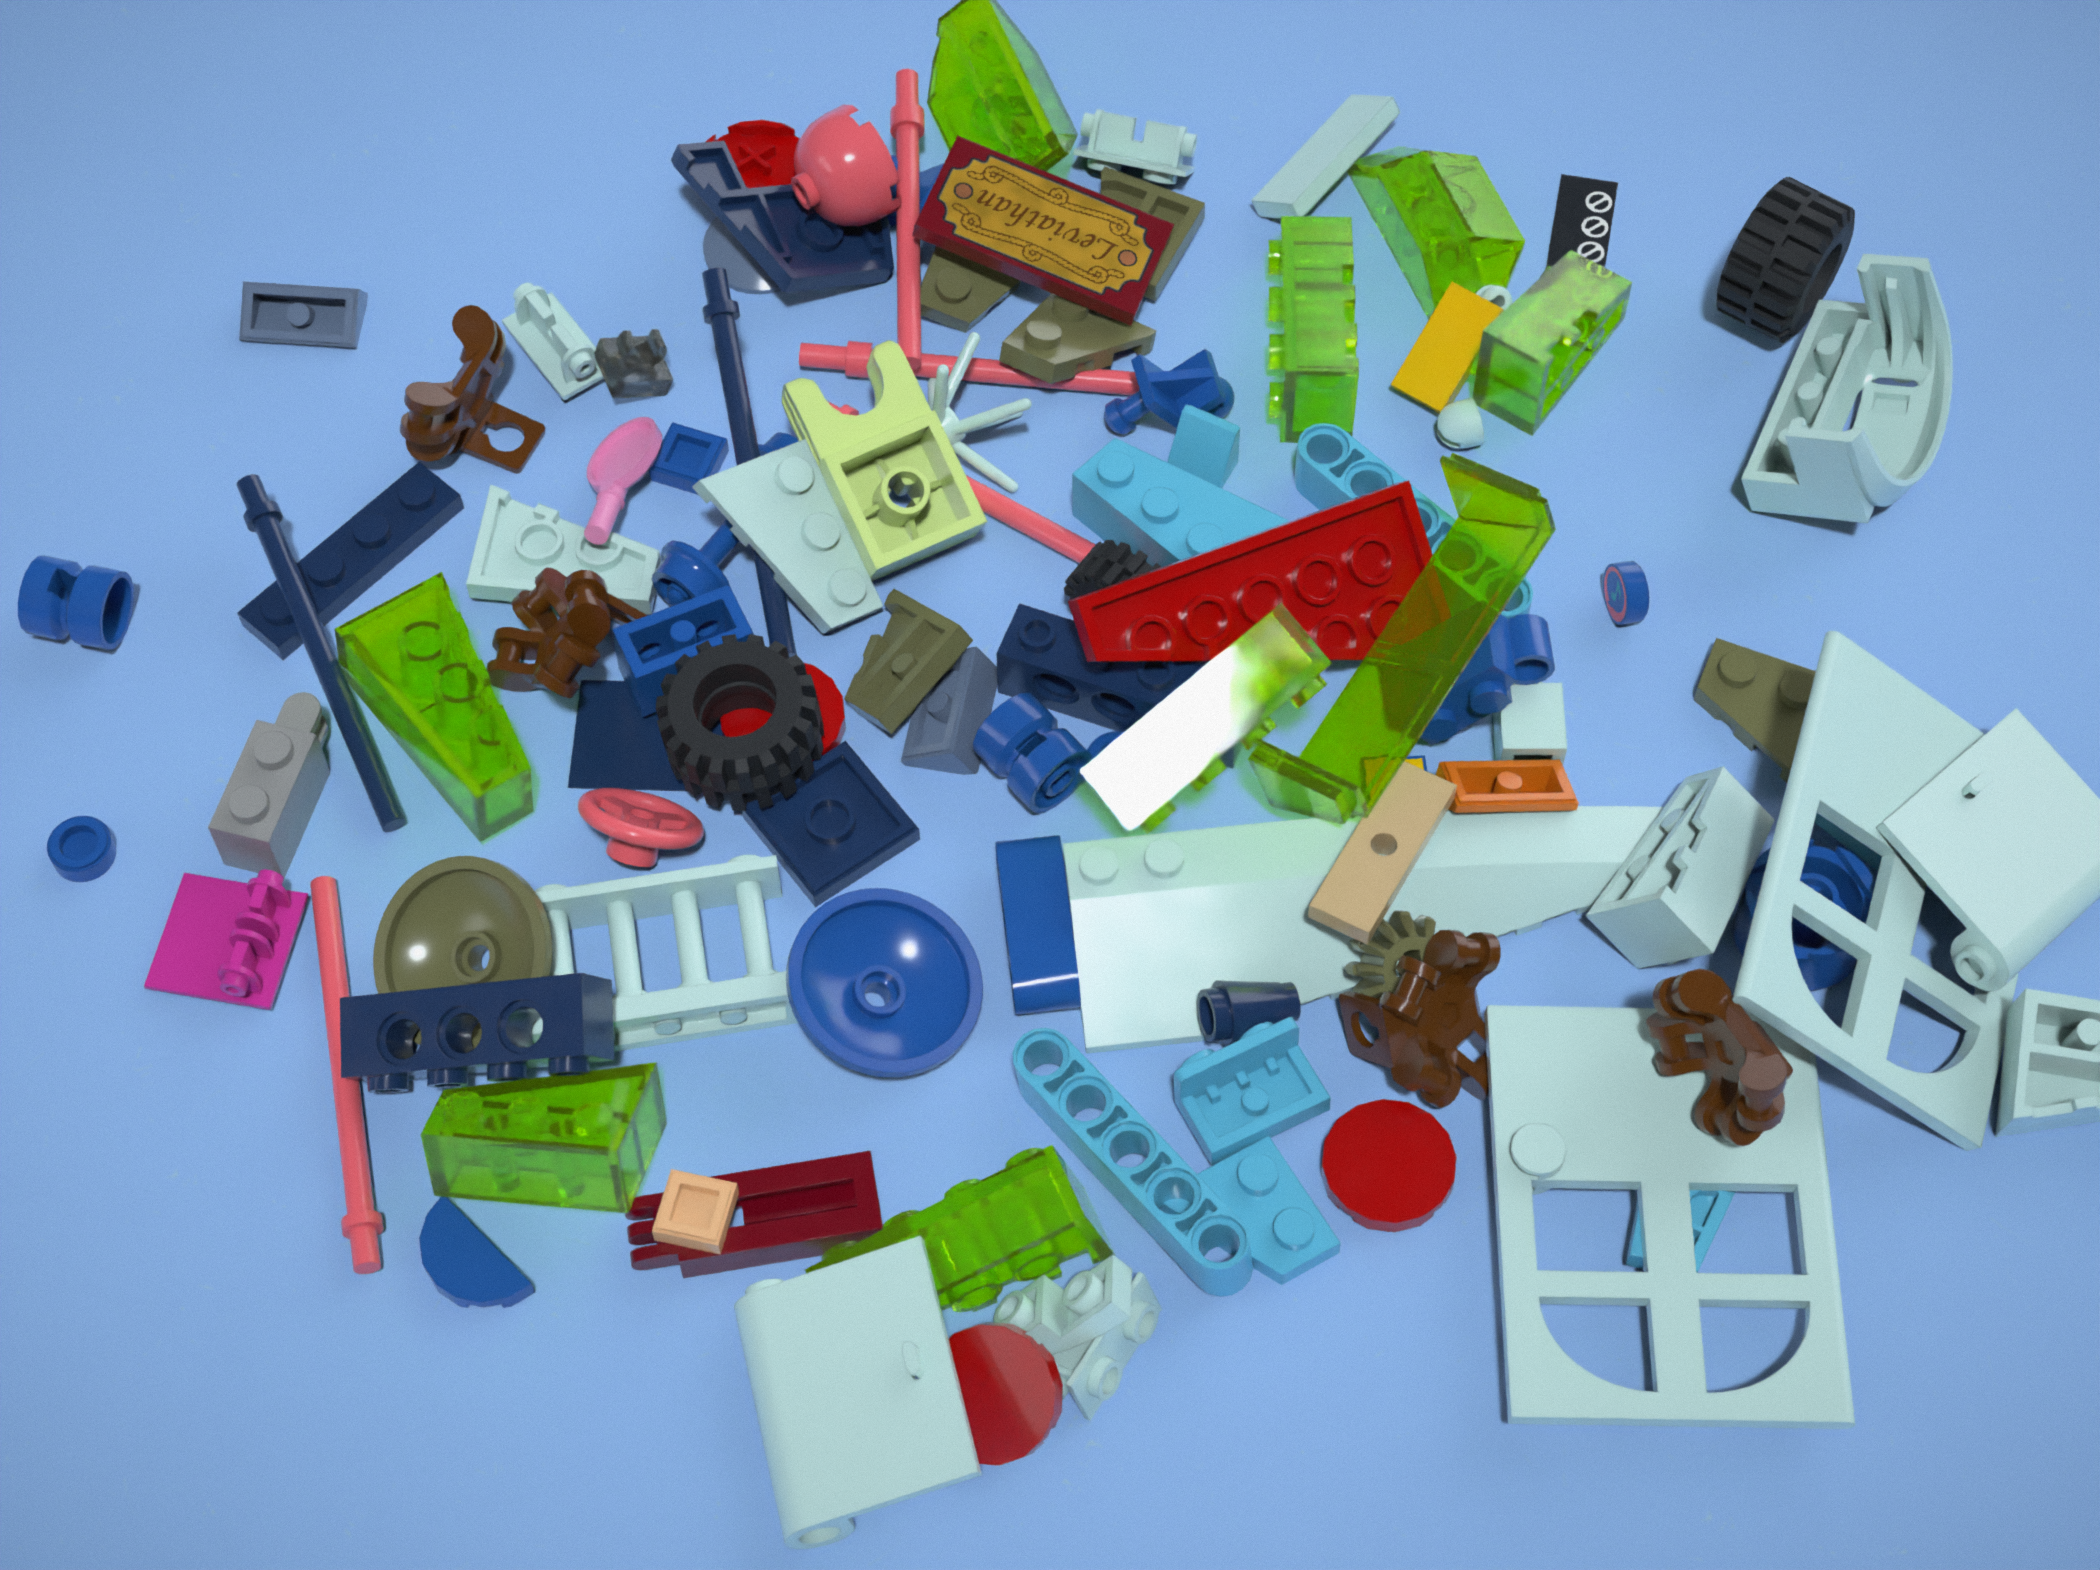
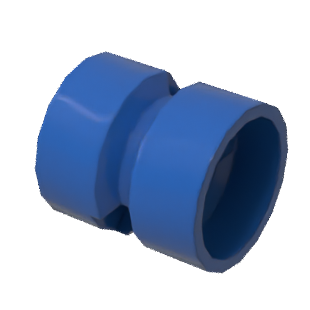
M39 555L31 561L20 586L18 597V619L20 626L28 634L57 640L65 639L70 635V638L77 644L106 650L115 649L124 638L132 617L134 605L132 578L125 571L96 565H88L85 569H82L76 561Z
M1020 693L999 705L984 720L973 740V750L998 776L1007 777L1008 787L1034 813L1046 812L1066 800L1081 785L1092 766V754L1067 729L1058 728V720L1031 693Z

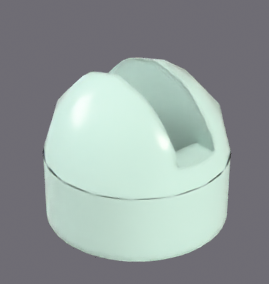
M1472 397L1455 401L1445 406L1438 416L1437 435L1445 445L1453 449H1466L1484 443L1481 416Z

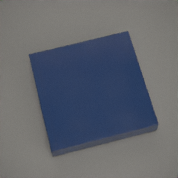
M846 741L822 755L820 760L813 761V774L808 781L799 778L795 780L797 788L795 793L787 798L781 792L772 795L773 805L764 808L759 807L758 800L748 802L746 811H742L744 820L773 856L776 855L777 861L815 908L920 840L919 828Z

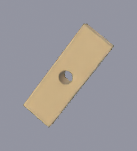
M1398 759L1309 904L1308 917L1368 945L1453 802L1457 785Z

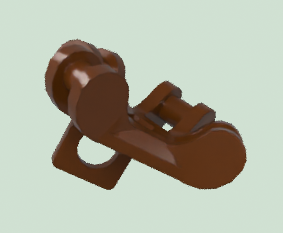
M474 305L464 306L455 313L452 320L453 331L463 345L459 358L463 365L452 381L446 383L419 381L407 386L404 403L409 412L405 413L401 418L400 434L406 439L407 450L417 460L430 462L463 451L518 474L522 472L543 439L545 426L540 422L493 402L494 396L490 391L494 379L501 376L505 365L502 360L506 348L505 334L486 311ZM487 426L495 430L500 427L509 426L521 431L524 440L517 449L504 452L494 448L489 442L488 435L484 434L483 431Z
M546 567L535 577L536 587L532 591H521L512 600L511 604L516 616L531 631L513 627H502L495 631L492 646L497 651L496 659L490 660L487 663L485 679L491 685L504 690L526 692L536 688H545L571 699L580 688L574 678L581 667L585 665L592 668L601 657L595 647L609 632L611 620L619 625H624L647 615L608 593L604 579L596 572L579 570L566 577L558 570ZM551 606H553L554 609L558 612L560 616L559 620H557V617L551 609ZM536 659V662L532 664L520 663L521 660Z
M1440 930L1432 936L1427 944L1423 962L1409 956H1401L1395 969L1402 974V977L1394 994L1384 991L1380 999L1352 991L1339 994V1002L1351 1054L1391 1068L1393 1080L1408 1091L1419 1090L1422 1098L1437 1108H1444L1450 1105L1459 1094L1461 1087L1472 1096L1485 1100L1489 1096L1485 1023L1482 1021L1476 987L1484 976L1495 971L1499 964L1501 948L1497 937L1492 933L1474 932L1465 937L1459 930ZM1360 1012L1368 1018L1372 1026L1378 1028L1380 1038L1374 1040V1044L1369 1042L1361 1030L1359 1023ZM1468 1038L1481 1054L1475 1062L1468 1059L1458 1050Z
M1696 969L1662 979L1656 984L1652 998L1654 1007L1658 1012L1653 1013L1646 1020L1649 1036L1658 1039L1661 1049L1655 1056L1658 1072L1662 1075L1676 1076L1704 1070L1712 1082L1707 1092L1698 1102L1695 1110V1121L1698 1127L1711 1135H1723L1728 1142L1740 1146L1750 1145L1761 1136L1763 1131L1773 1129L1781 1122L1785 1113V1099L1782 1092L1787 1080L1793 1073V1068L1758 1022L1752 1021L1741 1005L1733 1002V994L1730 988L1713 971ZM1702 1033L1704 1042H1686L1685 1035Z

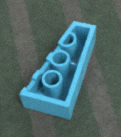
M1117 438L1110 441L1072 473L1073 516L1102 540H1113L1117 546L1120 542L1130 545L1133 554H1136L1138 550L1148 555L1146 562L1152 567L1156 563L1163 567L1289 522V520Z

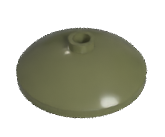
M456 856L445 858L425 866L411 876L398 889L385 909L374 944L373 968L378 994L549 976L552 963V936L549 921L539 897L528 882L517 872L499 862L481 857ZM488 949L489 962L487 967L483 969L481 958ZM480 1022L472 1032L471 1041L474 1049L479 1044L482 1035ZM418 1029L413 1037V1042L419 1045L421 1044L420 1029Z

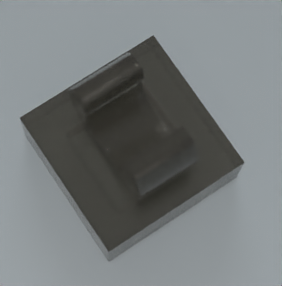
M652 329L649 336H632L630 330H625L618 337L599 339L594 351L595 359L613 399L665 396L668 394L673 377L664 359L667 354V348L658 329Z

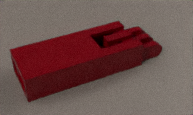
M871 1150L711 1176V1178L737 1183L739 1195L734 1210H743L744 1225L728 1228L721 1255L654 1240L652 1229L664 1192L632 1197L624 1202L625 1217L627 1219L643 1220L653 1218L652 1220L630 1224L627 1227L628 1242L632 1245L656 1243V1245L639 1247L630 1252L631 1267L635 1270H649L680 1264L683 1279L885 1245Z

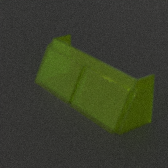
M1452 453L1449 458L1446 456L1441 457L1440 463L1458 518L1300 756H1294L1255 736L1251 741L1254 750L1249 756L1248 761L1270 806L1342 825L1346 823L1348 818L1356 816L1368 818L1555 532L1556 527L1548 499L1541 496L1538 488L1455 453Z

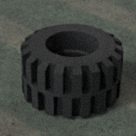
M1785 177L1780 180L1758 202L1728 255L1718 283L1717 310L1781 343H1785L1810 320L1818 301L1823 300L1840 269L1853 236L1855 210L1791 177Z
M736 634L722 636L723 644L713 647L707 640L696 646L698 652L696 656L690 658L683 654L675 662L678 674L666 673L661 683L664 695L657 696L655 709L659 718L657 724L671 769L677 780H683L685 790L694 797L703 793L708 805L719 808L724 800L730 801L732 810L746 811L747 802L758 800L760 808L773 805L772 795L780 792L787 798L797 791L795 780L799 778L808 781L814 772L812 760L821 759L824 748L821 737L825 736L811 674L807 675L805 664L797 655L789 658L787 647L774 641L769 647H766L763 636L749 634L746 642H737ZM756 708L772 714L762 727L747 735L726 737L710 732L713 725L722 716L734 710Z

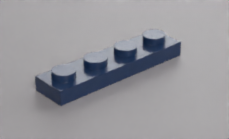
M421 462L414 465L297 563L323 626L329 623L464 509L461 495ZM277 580L237 612L242 626L282 660H285L303 644Z

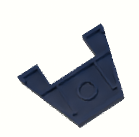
M725 141L677 145L671 158L675 169L784 293L886 282L894 269L888 215L876 222L861 227L836 225L821 217L814 208L805 209L795 196L791 184L747 188Z

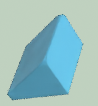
M1186 404L1179 419L1168 463L1223 488L1238 463L1240 427Z

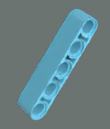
M1314 424L1306 428L1299 436L1294 482L1300 494L1319 510L1397 482L1407 481L1348 432L1334 424ZM1411 484L1453 621L1484 603L1507 619L1516 615L1529 614L1533 589L1526 577ZM1450 571H1460L1462 572V574L1452 573ZM1497 607L1505 608V609H1507V610H1509V611H1506V612H1505V611H1500V610H1497V609H1495V608H1497Z
M1049 1028L1033 1029L1023 1034L1016 1042L1012 1054L1020 1093L1026 1103L1201 1289L1208 1294L1220 1297L1233 1295L1241 1291L1250 1281L1253 1272L1249 1231L1243 1221L1066 1036L1057 1030ZM1051 1063L1060 1066L1050 1075L1039 1076L1032 1073L1036 1067L1042 1064ZM1087 1108L1103 1111L1099 1117L1091 1121H1080L1074 1118L1078 1112ZM1137 1153L1147 1157L1142 1164L1136 1167L1127 1168L1117 1164L1118 1160L1127 1154ZM1171 1199H1183L1192 1204L1188 1210L1181 1214L1171 1215L1160 1210L1163 1204ZM1221 1246L1232 1248L1237 1252L1233 1258L1226 1262L1217 1263L1209 1261L1204 1257L1209 1250Z

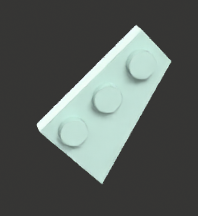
M806 439L701 479L692 486L706 504L711 501L733 525L730 530L745 547L750 544L774 571L773 579L822 634L873 614L884 607Z
M490 484L466 586L470 598L512 602L521 591H532L536 587L535 577L546 567L556 569L566 577L575 571L590 570L596 572L604 579L608 593L639 611L650 615L652 614L657 591L651 579L652 574L661 563L660 550L614 532L610 533L606 543L601 545L593 544L585 538L584 527L561 519L558 510L540 503L533 508L511 499L509 491Z

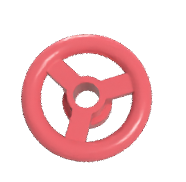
M599 788L586 792L578 801V812L582 819L594 829L609 836L606 848L607 855L624 864L638 867L654 866L659 849L676 850L692 847L702 839L704 834L703 825L695 814L673 801L653 794L623 788Z

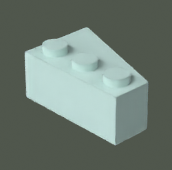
M1724 766L1686 777L1586 914V917L1637 969L1665 963L1672 965L1680 960L1713 954L1758 855L1763 848L1764 842L1775 821L1774 818Z
M2025 988L2007 1010L1995 1137L2100 1122V1000Z

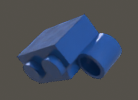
M1485 603L1385 659L1393 721L1431 745L1451 738L1458 731L1491 713L1503 710L1508 704L1512 703L1510 687L1514 683L1519 685L1537 684L1552 676L1555 671L1548 622L1543 617L1533 614H1522L1507 619Z

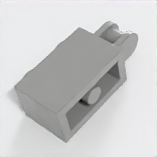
M301 692L290 696L284 702L275 724L256 720L208 826L224 865L256 873L263 869L272 870L285 878L330 775V770L322 751V746L328 735V725L325 717L322 715L319 700L314 695Z

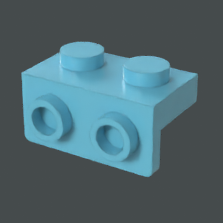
M1293 1017L1286 1018L1275 1024L1263 1022L1255 1025L1246 1031L1240 1040L1217 1051L1206 1049L1193 1054L1174 1072V1102L1211 1165L1226 1159L1268 1135L1271 1138L1330 1110L1331 1097L1298 1045L1299 1027Z

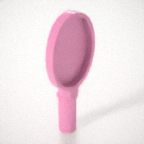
M638 417L620 425L600 443L590 458L586 477L597 493V502L584 530L585 538L589 542L597 545L606 543L619 511L624 508V499L629 488L639 482L653 466L662 443V433L653 419Z

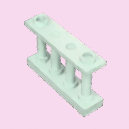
M741 855L732 858L727 863L571 887L551 884L535 890L545 909L552 936V963L549 976L574 974L569 930L608 924L616 994L612 997L614 1052L798 1023L788 999L786 971L778 972L773 970L763 900L783 897L776 855L767 857ZM737 904L747 974L743 978L712 982L708 980L699 910ZM673 914L682 984L673 989L646 992L642 988L634 920ZM541 1016L535 1020L532 1026L531 1036L534 1044L542 1034L543 1022Z

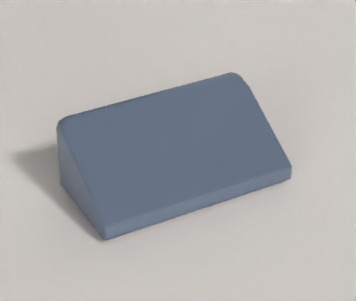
M243 281L239 340L357 348L367 307L368 293L355 288Z
M977 646L965 649L955 665L938 680L911 714L901 762L905 766L962 775L977 774L981 758L973 750V740L979 727L991 714L998 684L997 666Z

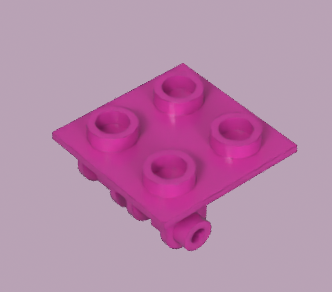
M267 869L260 870L258 876L251 878L248 883L184 873L146 978L145 989L271 1010L309 897L308 893L286 890L282 886L284 877L275 871Z

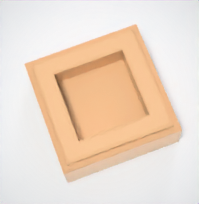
M671 1169L652 1229L654 1240L721 1255L739 1195L737 1183Z

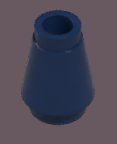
M1216 980L1211 988L1200 990L1197 997L1198 1020L1205 1039L1209 1042L1221 1041L1225 1046L1239 1041L1246 1031L1260 1023L1272 1022L1275 1024L1289 1017H1293L1295 1021H1298L1301 1012L1299 994L1292 982Z

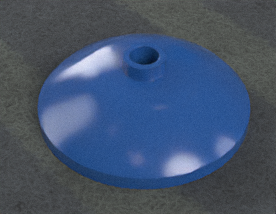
M886 888L859 889L847 892L826 902L800 928L792 944L786 965V988L789 1003L799 1026L818 1049L837 1063L871 1076L905 1077L935 1068L950 1058L963 1045L973 1030L981 1010L983 999L982 972L979 960L968 937L943 910L921 897L899 890ZM865 993H877L883 998L885 1005L880 1007L871 1005L866 1000Z

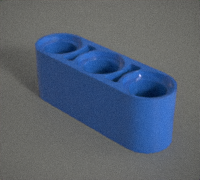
M1060 835L996 841V862L1015 1015L1081 1008L1078 966Z

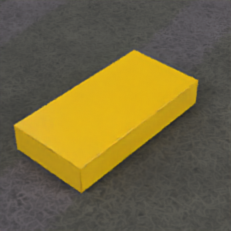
M1451 282L1393 379L1392 387L1440 414L1445 406L1454 402L1506 314L1503 308Z

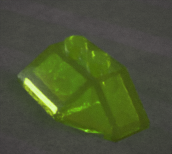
M961 0L942 15L937 23L936 36L940 39L932 61L927 104L949 150H951L958 135L1044 171H1048L1069 155L1078 132L1038 52L997 0Z
M1397 146L1359 158L1347 170L1350 179L1428 320L1451 282L1473 293H1476L1483 286L1490 284L1502 286L1505 289L1508 288L1524 250L1525 239L1477 156Z

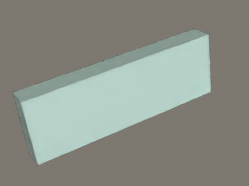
M1351 94L1251 200L1258 215L1261 217L1301 220L1398 117L1400 111L1393 96Z

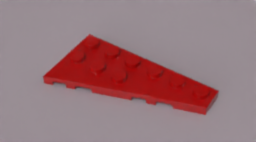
M1409 480L1397 482L1068 600L1087 662L1385 660L1453 621Z

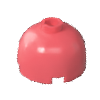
M845 104L823 114L807 127L796 144L794 154L796 176L792 177L791 185L795 196L805 209L814 208L821 217L836 225L861 227L895 212L901 205L902 196L892 200L890 187L900 181L891 155L878 131L870 121L859 126L849 116L858 111V109L853 105Z

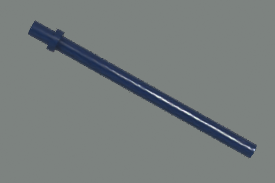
M712 268L702 273L707 305L702 308L704 322L711 324L736 464L740 465L760 457L735 320L740 317L738 302L731 300L726 270L724 268ZM752 548L769 644L771 645L774 641L787 647L790 658L797 654L785 591L773 579L774 571Z
M251 474L244 476L238 480L236 486L247 509L243 515L249 531L256 532L382 831H395L406 824L405 816L280 526L283 514L278 503L269 500L259 475Z

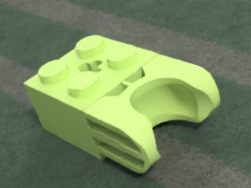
M890 340L874 346L871 351L866 368L874 390L875 404L874 409L865 414L854 416L843 414L836 410L826 401L818 385L810 379L798 378L784 384L782 388V405L798 441L806 439L871 581H875L975 537L987 522L935 410L931 411L899 344ZM890 488H893L898 496L908 494L911 501L906 508L892 502L889 497L891 493Z

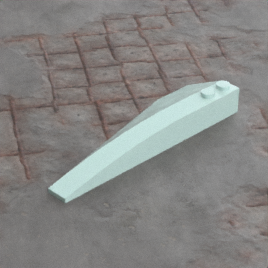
M1578 806L1577 810L1476 813H1454L1448 809L1383 919L1389 923L1393 911L1402 910L1410 912L1413 920L1420 915L1433 918L1436 922L1434 934L1440 930H1459L1465 937L1474 932L1492 933L1498 937L1513 931L1517 936L1542 927L1543 921L1571 911H1575L1576 915L1587 912L1594 905L1664 807ZM1364 814L1254 823L1063 843V860L1081 996L1080 1012L1086 1054L1207 1041L1201 1031L1198 1020L1197 997L1200 990L1211 988L1216 980L1292 982L1298 991L1300 1005L1328 995L1330 1000L1338 998L1341 993L1353 991L1354 987L1363 979L1361 976L1347 974L1344 968L1352 961L1360 962L1362 953L1356 951L1350 942L1354 938L1309 918L1308 911L1309 904Z

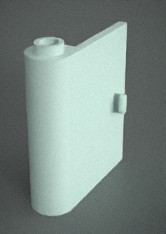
M2017 708L1876 827L1966 927L1951 944V959L1959 976L1968 984L1981 990L1997 991L2003 988L2100 898V799ZM1969 792L1975 795L1972 799H1967L1964 796Z
M921 1236L785 1281L781 1279H766L746 1288L745 1295L735 1303L734 1310L783 1538L787 1547L792 1549H811L835 1543L846 1538L854 1531L853 1517L982 1475L925 1242Z

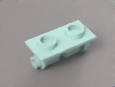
M1097 109L1095 114H1084L1080 134L1090 137L1089 144L1075 148L1073 155L1087 157V167L1102 171L1105 166L1121 172L1122 165L1144 169V179L1166 184H1176L1178 176L1186 177L1194 173L1195 167L1182 164L1184 156L1193 158L1197 145V135L1188 133L1186 126H1176L1147 120L1143 141L1133 139L1137 121L1135 117L1105 112Z
M524 283L516 288L513 293L515 313L502 319V324L563 400L570 398L614 373L611 365L552 292L547 294L543 287L533 286L532 283Z
M1138 1272L1132 1280L1131 1318L1091 1341L1052 1355L1063 1383L1062 1400L1070 1392L1082 1415L1089 1421H1091L1103 1400H1108L1116 1392L1126 1364L1139 1344L1145 1343L1156 1328L1158 1315L1162 1308L1143 1273Z

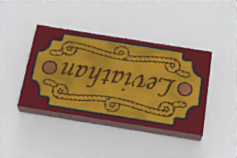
M957 135L914 225L912 236L1131 326L1175 224Z

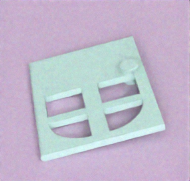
M1828 631L1825 633L1732 1000L1966 1151L1982 1147L2005 1039L2007 1010L2013 1002L2018 974L1997 991H1985L1975 987L1973 996L1911 955L1926 887L1931 888L1876 827L1985 734L1842 633ZM1969 792L1964 797L1972 799L1975 795ZM1816 813L1882 856L1866 924L1800 881ZM1792 917L1857 959L1841 1029L1821 1009L1802 977L1793 947ZM1902 989L1966 1030L1960 1049L1954 1058L1939 1071L1934 1073L1915 1072L1886 1060Z
M1487 1005L1484 1019L1508 1424L1848 1429L1855 1426L1816 1055L1747 1010H1744L1752 1021H1756L1762 1026L1793 1068V1073L1787 1080L1782 1092L1785 1099V1113L1781 1122L1773 1129L1763 1131L1761 1136L1750 1145L1740 1146L1728 1142L1723 1135L1716 1136L1702 1131L1695 1121L1697 1104L1707 1092L1712 1082L1704 1070L1676 1076L1662 1075L1658 1072L1655 1056L1661 1049L1658 1039L1649 1036L1646 1023L1650 1015L1658 1012L1656 1008ZM1702 1033L1685 1035L1686 1042H1704ZM1550 1188L1637 1190L1644 1272L1537 1270L1532 1194H1540ZM1689 1190L1793 1192L1802 1275L1696 1273ZM1540 1304L1647 1306L1653 1392L1630 1389L1610 1383L1593 1375L1574 1362L1561 1349L1549 1332ZM1700 1307L1805 1308L1806 1321L1801 1344L1797 1352L1784 1367L1763 1381L1737 1390L1707 1393Z

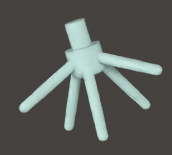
M972 332L968 336L950 375L948 366L942 364L937 368L936 378L928 380V404L931 411L935 410L954 452L1007 491L1014 493L1018 490L1017 482L966 446L961 440L965 438L966 433L1022 416L1023 411L1030 409L1032 406L1031 400L1023 398L959 420L949 407L980 341L979 334Z

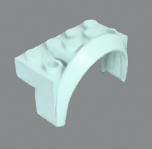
M1863 254L1857 267V273L1865 303L1830 300L1818 301L1741 478L1751 511L1868 523L1875 506L1886 507L1894 504L1927 472L1935 459L1945 432L1953 380V356L1949 323L1928 258ZM1878 378H1891L1899 383L1915 381L1918 386L1884 385L1872 381ZM1863 389L1853 427L1851 430L1842 431L1855 399Z

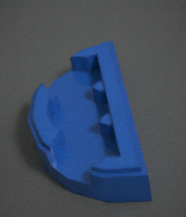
M443 1194L427 1213L419 1237L422 1264L437 1291L458 1306L468 1308L470 1305L489 1307L502 1304L503 1308L511 1307L535 1293L532 1283Z

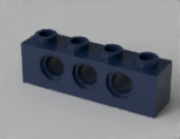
M1019 603L996 653L998 693L1010 697L1020 693H1031L1047 709L1115 731L1127 732L1139 739L1232 769L1254 719L1256 678L1202 661L1087 662L1074 620Z
M574 973L340 998L341 1078L367 1082L369 1093H398L408 1091V1080L427 1078L428 1087L449 1088L467 1086L468 1074L487 1072V1081L490 1082L528 1080V1068L548 1067L549 1076L589 1074V1063L614 1060L612 980L585 973ZM541 1016L543 1022L542 1034L534 1044L531 1030L535 1020ZM480 1022L482 1035L479 1044L474 1049L471 1041L472 1032ZM420 1029L421 1044L418 1051L414 1054L412 1041L415 1033Z

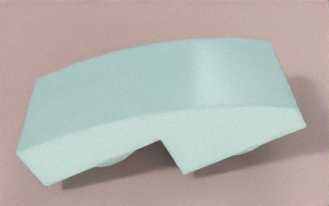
M1112 1254L1090 1271L1085 1270L1078 1273L1065 1289H1062L1047 1276L1042 1275L1023 1290H1016L1008 1294L995 1309L994 1323L1014 1324L1027 1331L1025 1334L1033 1337L1038 1344H1043L1051 1355L1069 1350L1093 1340L1131 1318L1132 1269Z

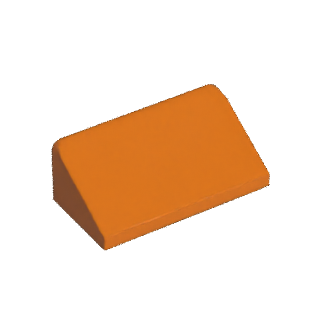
M1559 759L1439 762L1436 776L1457 785L1455 798L1448 808L1454 813L1577 810L1579 805Z

